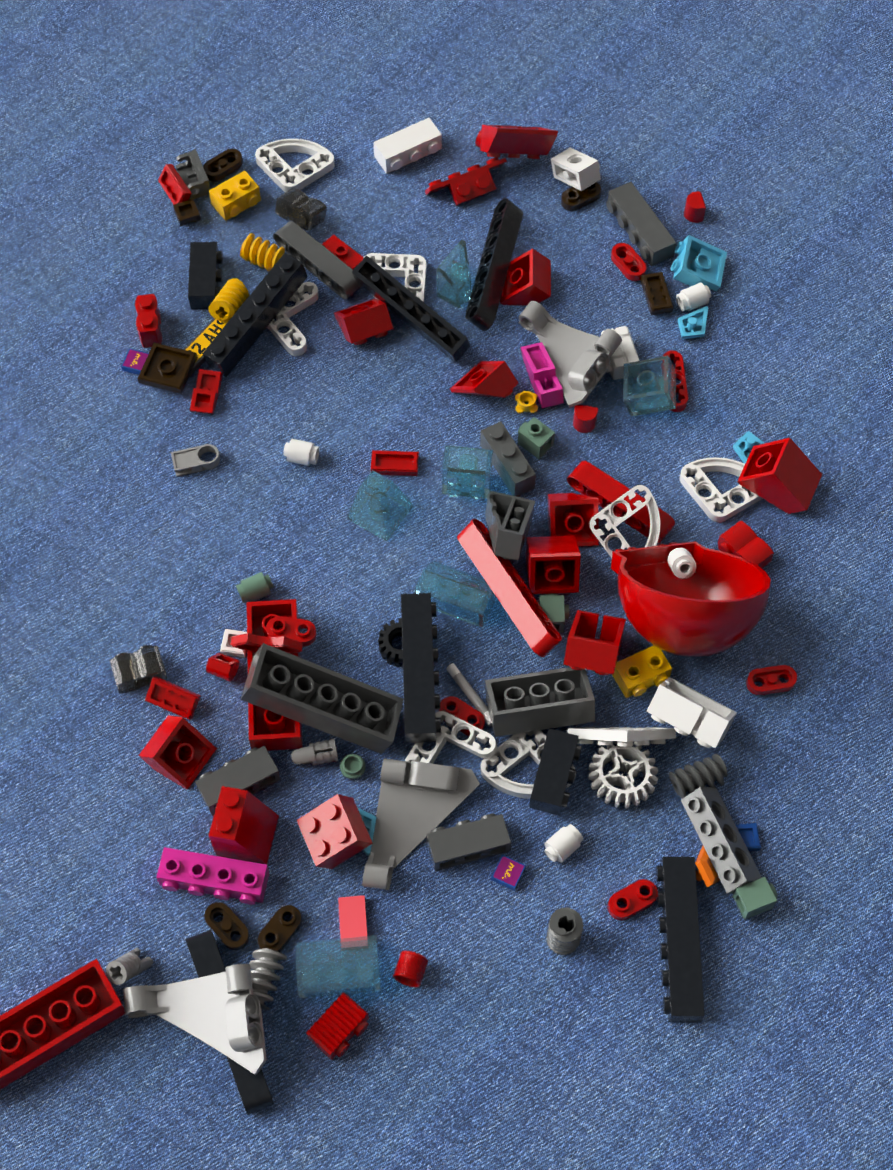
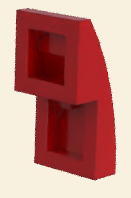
M199 369L196 389L193 388L190 412L214 413L221 387L222 372Z

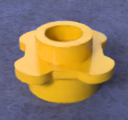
M523 391L515 395V400L517 401L516 412H537V395L535 393Z

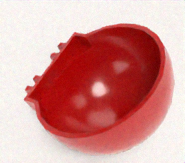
M696 541L686 543L671 542L669 545L662 543L652 547H629L627 550L620 548L612 551L611 570L618 574V592L628 620L643 638L666 652L679 656L700 657L725 651L742 641L754 629L766 609L771 579L766 571L745 558L705 548ZM676 548L687 549L696 562V570L688 578H678L668 565V555Z

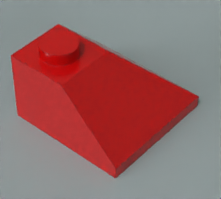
M480 361L450 388V391L452 393L505 398L513 392V388L519 383L505 361Z
M575 493L548 494L550 536H575L578 546L599 545L598 539L590 529V520L598 513V498ZM599 518L595 519L596 525L594 528L596 530L599 529Z

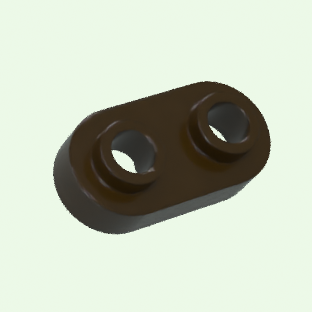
M227 149L208 160L203 166L208 180L219 181L238 170L243 164L242 154L237 149Z
M596 182L582 191L574 187L565 190L561 196L562 207L568 211H576L597 201L601 194L600 184Z
M216 902L207 907L204 914L206 924L222 943L231 950L244 948L250 938L245 924L224 903ZM217 915L224 916L222 921H214ZM234 934L241 935L238 941L231 939Z
M286 905L277 910L258 935L260 949L266 948L278 952L284 949L302 924L301 913L296 907ZM285 915L293 916L289 922L283 920ZM269 936L276 937V940L273 943H268L266 941V939Z

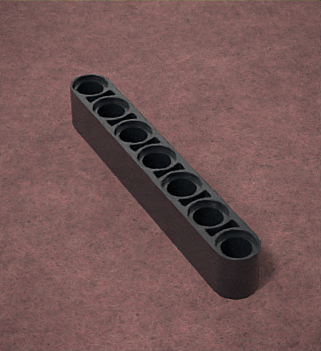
M507 198L502 199L495 207L465 318L482 331H487L495 321L523 217V211Z
M211 929L185 939L198 977L226 971ZM227 1057L247 1115L274 1105L262 1069H260L258 1074H253Z

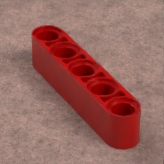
M581 461L567 477L568 484L582 495L598 498V505L603 509L630 490L587 461ZM635 493L636 496L629 500L628 496L624 498L630 504L632 511L636 508L633 503L638 500L642 503L645 501L637 493ZM622 503L616 504L613 508L614 515L617 517L625 516L627 507ZM645 505L623 522L648 538L650 518L647 506ZM658 508L660 514V534L657 543H661L675 526V521L668 513Z

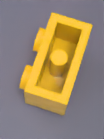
M245 170L209 190L211 205L225 221L261 201L259 186Z
M653 645L617 662L614 675L612 674L625 698L631 696L638 697L654 685L659 687L662 682L670 677L672 667L662 650Z

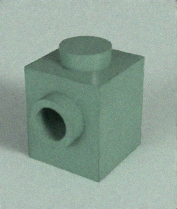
M535 417L528 423L524 422L518 429V444L537 459H540L554 445L555 432Z
M554 593L540 595V606L558 632L564 633L565 619H569V605L564 604V595Z
M766 877L736 888L733 894L734 901L744 920L772 909L778 897L775 887L772 883H768Z

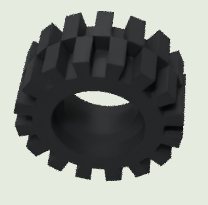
M398 618L399 623H395L394 619L391 620L390 626L386 623L383 626L384 630H380V637H378L379 651L382 658H387V663L390 665L392 662H395L396 667H399V663H403V650L395 649L391 642L393 638L402 636V618Z

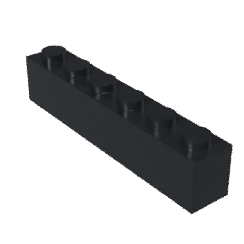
M287 253L282 255L202 353L210 368L222 372L225 377L230 374L306 280L307 274L301 261Z
M367 255L352 271L355 280L378 300L385 302L389 309L453 362L456 363L469 349L470 344L467 337Z
M431 593L401 594L405 743L436 742V733H441V718H436L435 709H440V694H435L434 686H439V671H434V663H438V647L433 648V640H437V625H432V617H436V602H431Z
M662 857L660 866H656V881L661 882V891L657 892V905L662 907L663 917H659V933H664V943H660V959L665 960L666 969L661 972L662 987L667 988V997H663V1013L668 1014V1022L701 1023L705 1015L695 857Z

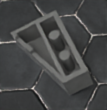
M489 490L485 518L494 555L501 556L507 560H519L531 527L535 506L534 500Z

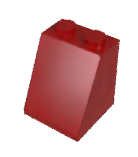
M785 438L753 446L737 482L784 512L791 514L807 511L822 473L791 438Z
M575 536L526 537V562L529 590L532 594L579 593L581 555Z
M222 786L209 832V838L216 856L267 865L279 815L249 791Z

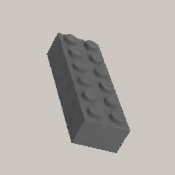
M263 643L253 656L240 700L382 754L394 741L404 699Z

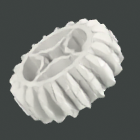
M607 745V749L601 746L598 751L599 754H594L592 757L593 763L589 764V770L592 772L588 776L589 780L593 781L591 788L599 789L597 791L598 798L605 795V803L608 804L613 800L615 801L614 806L616 808L619 807L620 802H624L626 809L629 808L630 801L636 806L640 804V799L646 801L649 796L648 793L652 794L655 787L653 785L657 784L658 778L655 776L658 773V768L653 766L655 759L648 758L649 750L641 752V745H636V747ZM612 760L613 770L604 776L602 769ZM619 770L628 773V775L623 776V773L620 775ZM643 772V782L639 786L634 787L633 778L637 777L638 773ZM613 786H620L622 787V789H618Z

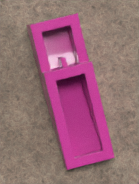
M543 343L520 347L529 379L541 408L563 404V388L556 376V368Z

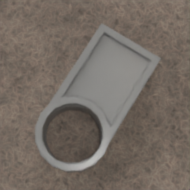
M211 444L171 452L176 477L211 470L220 463L219 451L217 447ZM206 452L216 454L212 461L204 462L200 460L201 455Z

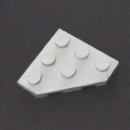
M568 728L569 734L579 736L578 744H593V740H598V745H613V741L617 746H633V741L634 745L666 744V739L676 738L674 728Z

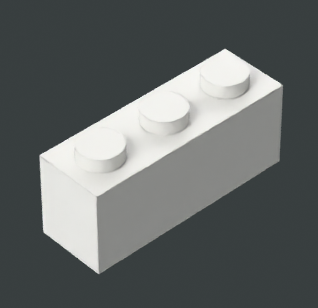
M427 118L373 142L374 157L387 174L441 150L442 134L431 119Z

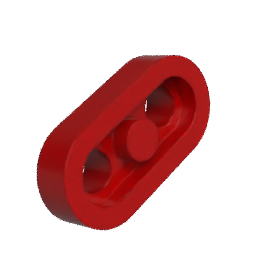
M618 243L612 248L611 260L627 279L639 281L641 275L646 273V264L641 257L626 243Z
M276 616L270 619L266 625L268 637L285 636L303 643L302 647L309 646L316 640L315 625L309 620ZM277 625L283 626L280 630H276L274 628ZM301 629L308 630L306 633L299 632Z
M788 665L754 669L748 675L746 686L755 695L787 692L795 686L797 673ZM779 678H784L787 682L782 683ZM755 682H761L763 686H757Z
M454 696L446 697L440 702L439 711L447 712L469 723V719L473 718L477 722L471 725L484 730V716L475 708ZM453 705L456 709L450 711L447 707ZM460 730V732L464 733L467 736H470L469 730Z
M642 879L614 893L608 902L609 914L616 920H627L649 908L657 899L658 890L656 885L650 880ZM647 889L649 891V895H642L640 893V890ZM624 901L627 906L620 908L617 902Z

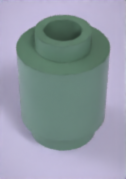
M262 572L240 581V584L236 585L243 603L248 601L254 602L270 595V589L274 587L269 575L263 576Z

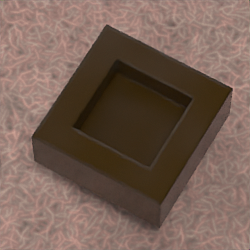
M194 199L173 205L180 226L201 220Z

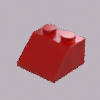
M531 249L510 262L500 299L502 305L527 306L530 301L540 303L551 297V260L535 249Z
M375 298L334 312V316L346 341L351 344L354 343V345L367 342V338L375 336V338L383 337L388 334L389 330L394 329L386 303Z
M168 715L138 756L156 772L181 787L188 789L217 748L183 717Z

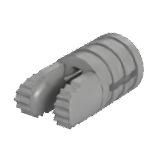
M335 739L309 743L310 746L296 749L291 754L292 762L297 765L313 763V766L317 764L338 761Z
M136 947L111 961L106 967V975L110 982L115 985H121L153 965V959L148 956L141 960L138 957L141 950Z

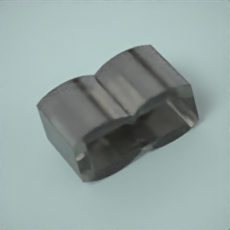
M290 189L278 197L275 206V212L281 218L293 221L304 230H312L325 220L327 211L324 203L317 199L309 198L298 189Z
M145 645L134 653H119L109 660L119 694L132 692L143 686H150L152 678L155 676L164 680L168 679L158 646Z

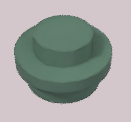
M357 754L345 756L340 763L341 773L348 779L361 777L366 769L364 759Z

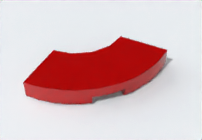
M250 633L232 636L230 644L238 649L257 652L264 643L289 654L302 652L303 643L285 636L264 637Z

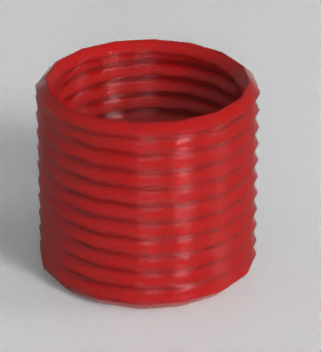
M402 951L393 978L406 986L419 987L428 965L427 958L416 952Z

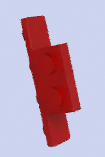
M494 157L486 161L487 165L480 167L477 164L469 167L467 173L461 174L459 171L449 175V180L441 182V179L429 183L430 187L425 190V193L428 195L449 187L457 206L495 191L496 186L490 170L503 166L507 160L506 158L499 160L498 157Z

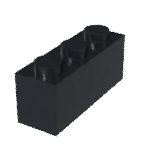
M190 242L188 299L191 310L209 309V305L221 290V286H218V284L222 282L223 277L222 268H219V264H223V252L219 251L217 242Z
M553 729L548 730L530 797L529 808L555 815H560L561 807L567 808L570 793L566 792L567 784H573L576 769L572 768L574 760L579 761L582 746L578 745L579 736Z

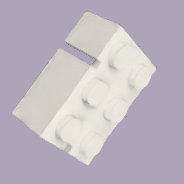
M671 677L659 685L646 711L652 714L651 717L655 721L663 724L667 722L673 725L676 732L688 736V734L694 735L697 738V742L707 748H711V746L716 748L720 744L737 712Z

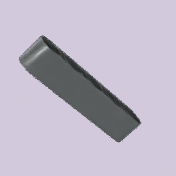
M289 221L273 234V238L279 247H284L286 253L301 261L309 272L341 298L348 299L362 287L355 280L352 274L353 270L293 221Z

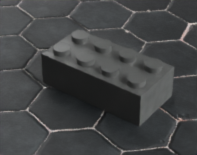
M567 667L485 680L486 703L495 737L595 722V698L585 669L574 670Z

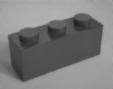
M500 421L481 430L480 446L512 496L518 497L535 489L536 473L503 423Z
M263 746L249 750L245 756L237 760L227 761L222 768L214 772L204 773L195 783L209 812L213 816L222 786L247 790L253 795L281 779L276 765L266 747Z
M487 814L481 817V820L473 822L464 820L458 822L454 827L447 829L445 827H437L426 834L427 845L435 871L510 852L511 841L503 814Z

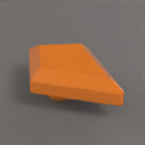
M702 846L695 862L698 868L696 880H704L706 887H709L720 881L704 846Z

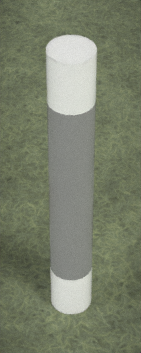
M454 663L450 664L446 670L474 707L483 714L486 723L492 726L488 707Z

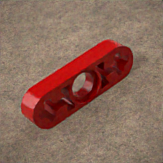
M667 351L663 355L661 363L666 405L673 412H681L686 408L688 402L683 357L677 351ZM669 360H673V362L675 363V368L673 370H671L672 366ZM672 377L678 378L681 381V383L678 385H673L668 380ZM675 393H678L680 403H676V400H674Z

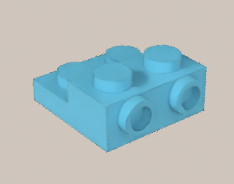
M690 235L683 242L680 241L675 248V254L678 255V258L674 260L671 271L674 272L673 279L689 286L702 283L704 286L707 285L710 289L717 291L721 287L727 252Z

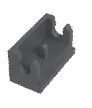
M196 149L177 156V162L187 160L175 166L177 172L191 191L188 200L209 195V181Z

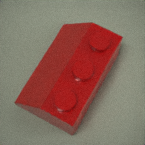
M482 124L480 151L486 152L488 157H500V153H504L509 158H520V154H527V158L540 159V155H548L558 135V131L543 127Z

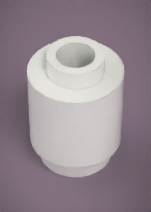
M702 283L680 291V294L676 295L678 306L682 311H691L709 303V298H711L709 287L707 285L704 286Z
M291 439L290 443L286 442L283 455L287 457L288 462L310 466V464L316 465L320 448L319 446H314V443Z
M676 548L669 553L668 565L675 576L685 579L694 574L696 562L687 549Z
M573 825L563 826L544 843L546 847L544 852L553 862L558 861L562 863L581 846L580 843L584 840L583 836Z

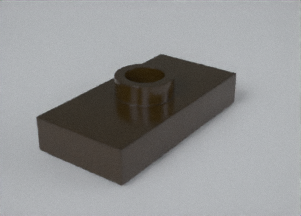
M663 272L641 275L640 281L651 316L673 312L674 307Z

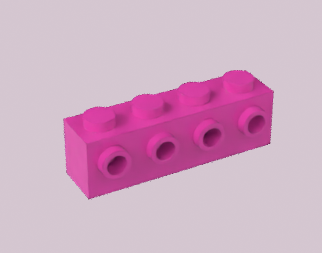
M164 847L156 878L160 886L168 891L183 889L196 896H203L204 893L213 894L215 898L220 900L236 898L240 899L239 901L242 903L254 905L255 902L263 903L270 872L266 864Z

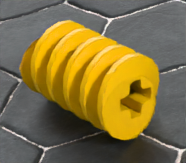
M250 233L242 244L240 257L247 262L250 261L253 265L265 268L269 272L285 253V248L280 247L278 249L275 243L270 246L269 240L263 242L262 237L259 236L255 239V234Z
M238 278L228 280L209 305V313L220 322L228 323L250 296L249 291Z

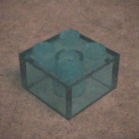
M669 355L624 364L623 401L631 417L676 409V371Z
M445 445L442 465V494H447L451 497L467 496L473 499H488L492 478L493 450Z

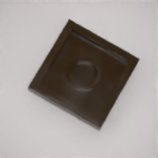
M154 342L137 378L138 383L182 394L198 358L197 353Z

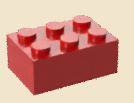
M577 610L568 635L563 665H567L574 670H592L599 675H614L622 645L626 619L604 615L600 639H596L599 614Z

